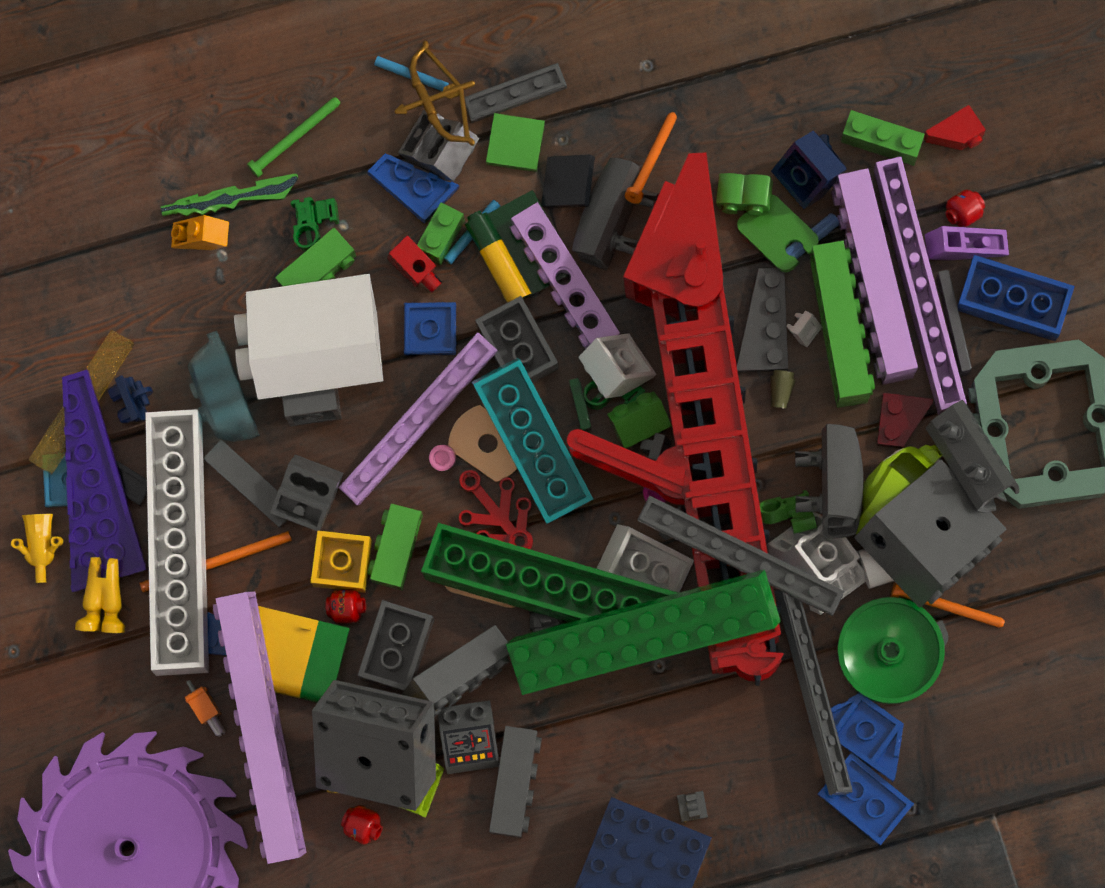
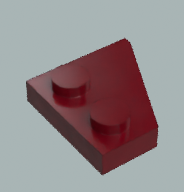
M883 393L877 446L903 449L933 404V399Z

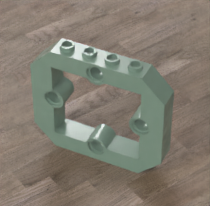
M1079 339L995 351L971 385L972 388H968L970 404L974 403L976 413H973V415L1010 472L1005 442L1008 434V425L1001 417L996 382L1023 378L1024 383L1028 387L1039 389L1047 384L1052 374L1085 370L1091 406L1084 413L1083 423L1089 431L1096 433L1101 467L1069 471L1065 463L1054 460L1045 465L1040 476L1015 479L1019 486V493L1015 494L1010 487L1005 489L1003 493L1007 501L1018 509L1099 498L1105 493V358ZM1031 369H1040L1044 377L1042 379L1034 378L1031 374ZM1092 412L1101 413L1104 417V422H1095L1092 419ZM990 426L997 427L1000 430V436H990L987 428ZM1048 471H1058L1061 475V480L1052 481L1048 476Z

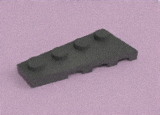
M758 268L738 359L737 372L788 371L785 272L777 268Z

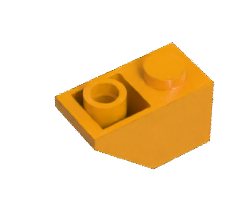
M206 215L173 222L171 248L215 250L227 247L229 222Z

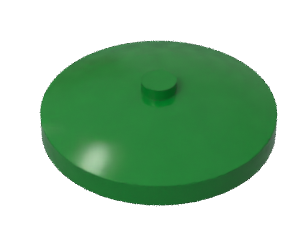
M885 597L865 603L850 615L841 630L837 654L841 671L854 690L878 703L899 704L919 697L933 685L943 666L945 645L938 624L924 608H919L914 602L906 599Z

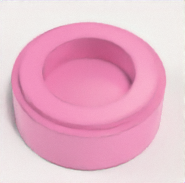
M438 445L431 450L429 462L436 470H449L456 462V453L448 445Z

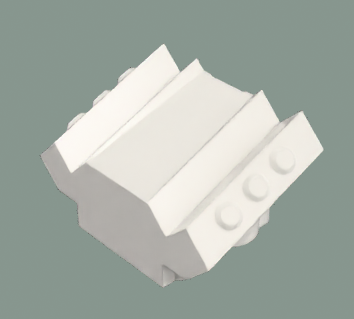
M813 512L817 528L794 534L791 526L767 544L770 555L845 591L841 599L866 582L864 570L857 562L860 558L859 554L846 537L827 539L823 535L822 515ZM809 605L811 611L820 615L824 613Z

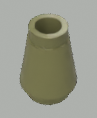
M774 370L773 376H770L771 406L787 409L796 379H794L793 372Z

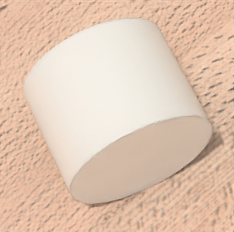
M865 549L857 551L860 556L858 559L859 564L864 570L866 584L869 589L894 581Z

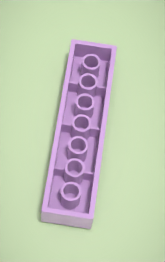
M869 169L840 174L837 176L836 184H833L834 191H831L834 206L839 205L840 215L837 216L840 230H845L846 239L843 240L844 246L849 248L852 264H850V273H854L855 279L858 282V289H855L856 297L859 299L860 304L863 303L864 313L862 314V322L864 328H869L870 331L868 346L870 353H875L876 363H874L877 379L881 378L883 385L912 379L918 366Z

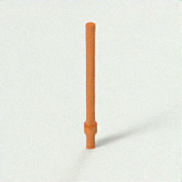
M287 531L206 559V570L292 541L290 533ZM149 579L139 583L142 592L149 591Z

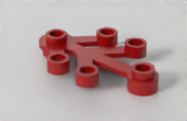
M474 470L464 471L460 476L462 489L466 492H472L491 515L477 514L464 510L459 514L460 524L465 527H469L472 524L499 526L507 535L489 534L486 530H480L476 534H486L489 538L516 545L515 540L521 537L525 540V543L520 547L531 549L533 538L526 530L528 512L532 508L531 501L528 498L521 497L516 501V509L518 511L516 528L509 521L511 494L515 489L514 480L510 477L501 479L499 483L501 498L500 507H498L481 487L479 474ZM468 478L475 479L476 482L473 486L466 485ZM506 481L512 483V487L509 490H505L502 487ZM522 501H526L529 504L525 510L519 508V503ZM465 514H469L472 517L468 523L462 521V516Z

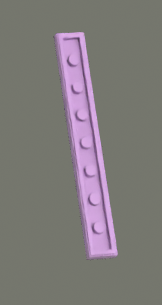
M477 333L339 486V489L356 505H360L498 350L480 333Z

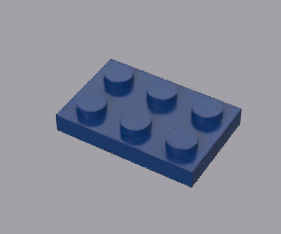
M850 753L845 760L853 792L846 795H829L827 785L825 784L817 795L880 846L914 803L853 753Z

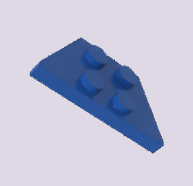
M859 693L849 698L848 701L833 706L831 711L840 745L894 782L904 723Z

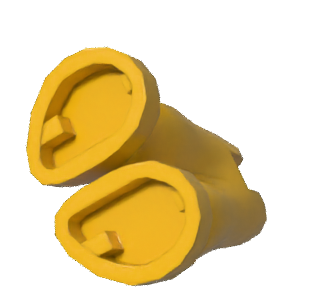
M90 558L87 584L83 598V608L87 611V615L75 623V630H101L106 633L125 632V625L118 618V613L122 608L118 559H108L106 578H101V558ZM101 609H103L104 612H105V613H104L105 616H104L102 625H101V615H100V614H101Z

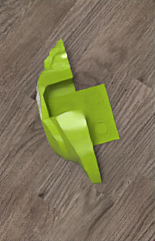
M924 445L919 449L909 446L897 450L876 467L863 483V511L856 535L878 511L943 457L936 445Z

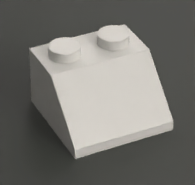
M630 334L596 338L579 356L584 369L590 374L598 386L599 392L605 398L623 396L656 375Z

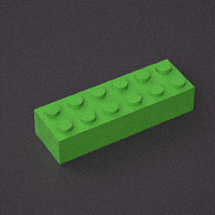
M844 241L813 245L810 254V264L837 408L868 403L870 395H873V390L875 389L873 375L868 374L867 371L868 364H870L868 349H863V339H865L864 325L858 322L859 314L861 313L860 302L858 298L854 299L853 295L856 288L854 273H849V264L852 263L849 248H845Z

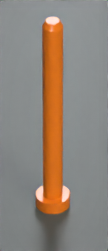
M674 112L667 115L633 187H628L624 194L625 198L631 203L639 204L644 197L642 190L677 120Z
M894 582L890 597L898 598L900 596L912 600ZM942 598L937 599L932 605L928 601L925 603V605L998 628L1003 627L1005 620L1001 617Z

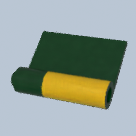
M533 190L490 213L482 214L481 211H477L467 217L468 222L465 224L507 303L519 296H522L524 300L550 286L549 282L544 284L539 277L537 270L540 268L535 260L530 262L523 250L526 246L522 239L517 241L509 228L512 226V217L537 202L541 206ZM532 230L528 234L532 241H539L543 238V234L539 230ZM547 251L542 255V259L546 263H553L557 256L554 252ZM560 273L556 276V281L558 282L569 275Z

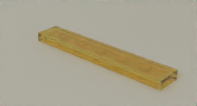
M113 330L109 332L86 370H89L98 401L134 346L131 340ZM63 406L29 458L32 464L50 474H53L66 452Z

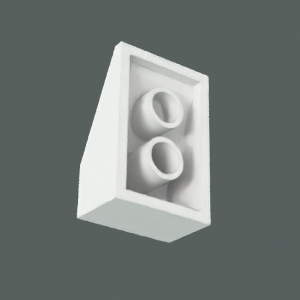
M617 524L597 569L679 593L694 560L631 527Z

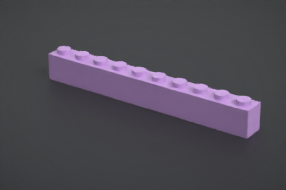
M902 157L876 162L874 174L935 406L939 415L951 405L961 400L966 405L967 402Z

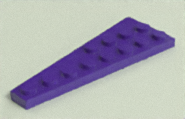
M89 370L62 377L72 592L86 589L91 557L101 558V578H106L109 558L118 559L119 578L148 570Z

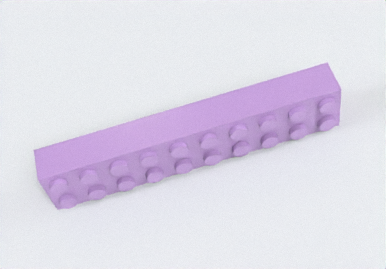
M244 592L215 598L216 604L213 605L215 619L220 620L222 629L218 631L221 647L225 646L227 657L223 658L226 673H230L232 683L228 685L231 699H235L237 710H234V719L236 725L241 726L242 736H239L240 749L242 752H246L247 763H244V770L247 779L251 778L253 789L249 790L251 804L256 805L258 813L254 817L257 832L261 831L263 842H260V852L262 858L267 859V864L299 858L307 852L256 593Z

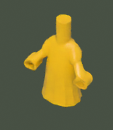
M53 514L22 515L28 547L24 546L22 539H13L11 546L25 555L26 561L35 567L36 583H45L46 566L53 561L54 552L63 544V539L57 536L51 538Z

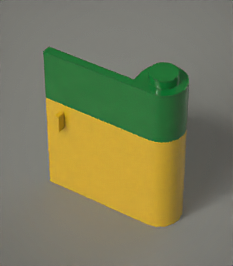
M258 606L275 693L318 703L333 680H337L350 628Z

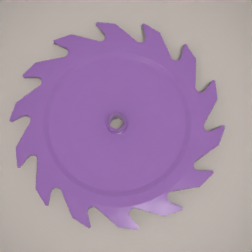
M156 731L134 733L109 755H103L101 752L105 733L102 732L84 743L68 775L63 776L61 774L58 757H53L42 774V808L40 811L34 812L25 798L20 799L17 820L31 847V854L25 857L12 849H9L8 853L14 871L35 888H217L219 886L238 888L239 877L225 851V844L232 841L247 849V841L242 827L215 806L217 798H236L237 795L221 779L188 773L187 765L204 757L203 753L183 746L156 754H148L146 747L157 735ZM126 842H132L135 847L133 854L130 856H124L122 853V847Z

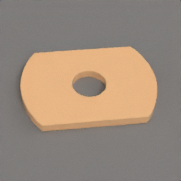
M481 405L475 406L458 418L451 430L448 446L453 448L458 457L495 482L509 477L517 470L484 407ZM492 435L497 439L498 445L493 452L486 453L479 448L478 443L482 436Z

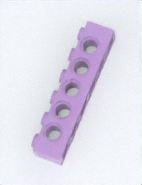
M539 203L533 204L512 217V226L509 227L517 241L522 239L526 248L523 250L530 262L535 260L540 269L537 270L539 277L544 284L549 282L554 290L551 292L554 301L558 306L562 304L566 309L567 313L564 316L572 328L576 326L581 333L578 338L583 347L586 349L596 338L620 335V332ZM532 230H539L542 232L543 238L539 241H532L528 234ZM547 251H551L556 254L557 259L553 263H546L542 259V255ZM560 273H566L571 280L566 285H560L556 281V276ZM573 295H580L583 297L584 303L579 307H574L569 299ZM586 317H594L598 325L593 329L586 328L583 324V320Z

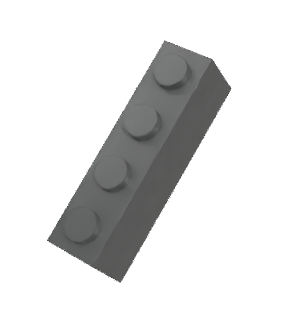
M505 726L489 830L490 834L522 838L523 832L528 833L530 817L525 816L527 806H532L534 790H529L531 779L536 780L538 764H534L533 761L535 753L540 754L542 738L537 737V730Z

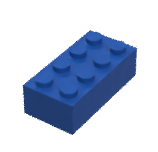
M974 255L957 308L960 312L1056 341L1060 335L1075 286Z

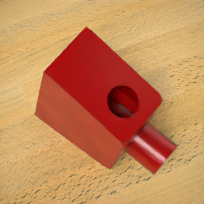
M408 235L388 254L387 260L415 287L422 283L433 293L443 283L433 273L436 267L435 263ZM420 265L423 271L418 273L413 269V266Z

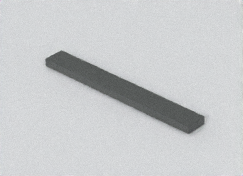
M652 496L648 497L637 519L639 522L745 574L765 569L771 587L828 615H834L845 592Z
M777 590L775 594L777 601L782 606L780 612L829 795L849 794L853 792L802 601Z

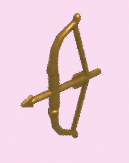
M424 40L423 46L411 58L409 67L412 87L416 89L420 100L405 106L401 104L395 109L394 113L407 114V111L423 105L428 115L427 120L433 125L439 135L451 142H467L473 146L475 141L469 134L464 90L475 86V82L469 81L460 84L428 49L429 43ZM424 52L453 83L445 86L442 92L429 96L425 86L422 84L416 70L417 60ZM444 97L448 99L460 97L464 137L451 135L444 130L436 115L437 112L432 103L433 101Z

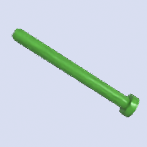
M335 97L329 100L256 162L253 160L248 162L247 166L251 172L259 178L263 174L261 171L340 105L338 98Z

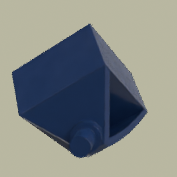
M813 130L795 141L771 172L800 206L806 209L822 199L832 188L833 184L836 183L837 176L843 174L847 168L832 150V146L829 144V135L822 134L819 136Z

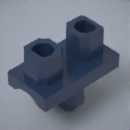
M121 375L115 378L116 384L107 391L113 402L123 400L126 407L117 411L120 422L123 424L135 421L145 422V412H147L145 407L150 405L148 396L153 394L152 387H143L141 381L135 382L133 377L124 378Z

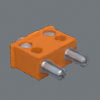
M188 680L186 683L192 693L185 697L186 703H189L201 724L206 725L208 723L216 736L224 735L226 731L217 718L222 713L210 696L208 688L201 686L196 689L191 681Z

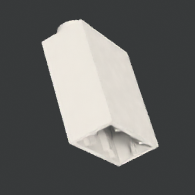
M370 274L246 292L247 313L234 315V324L238 345H248V348L236 349V363L240 381L254 380L258 400L383 381L378 318Z

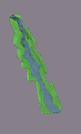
M290 174L255 181V187L238 189L236 186L212 191L205 196L198 197V194L182 198L173 204L161 206L162 216L181 214L187 217L193 213L204 215L209 211L216 213L222 207L234 209L239 201L285 199L297 181L298 175Z

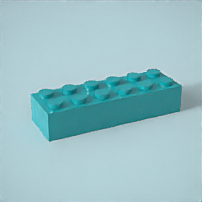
M519 358L472 381L476 392L546 524L593 500Z

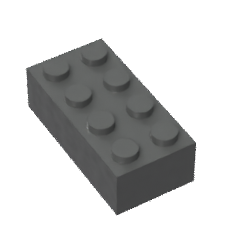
M494 625L413 678L401 695L434 702L435 717L446 704L449 707L462 698L461 695L467 690L469 693L473 692L482 685V681L487 677L492 679L502 672L501 668L510 662L506 646L508 641L497 626Z

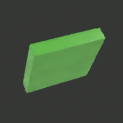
M494 113L486 165L537 172L545 121Z

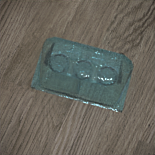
M217 330L207 334L209 342L194 354L187 365L193 383L189 384L194 398L199 397L202 404L198 408L204 422H209L213 433L218 439L235 442L260 436L224 342Z

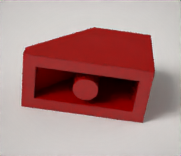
M970 105L926 130L923 139L926 143L963 150L966 147L972 149L983 141L982 138L986 129Z

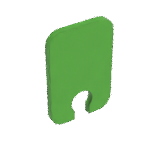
M775 195L771 196L769 212H763L762 215H751L746 212L737 222L739 232L782 272H789L799 264V261L794 256L786 253L788 244L791 242L801 243L804 251L809 255L811 254L812 246L819 245L817 234Z

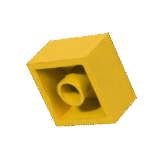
M317 531L311 576L313 587L337 590L354 589L358 592L366 593L367 572L372 549V539L370 536Z

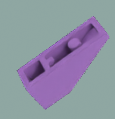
M941 226L925 234L928 259L931 260L972 259L974 255L983 258L1009 255L1006 230Z

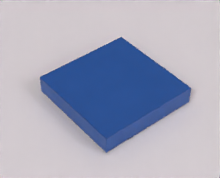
M456 302L404 303V355H456Z

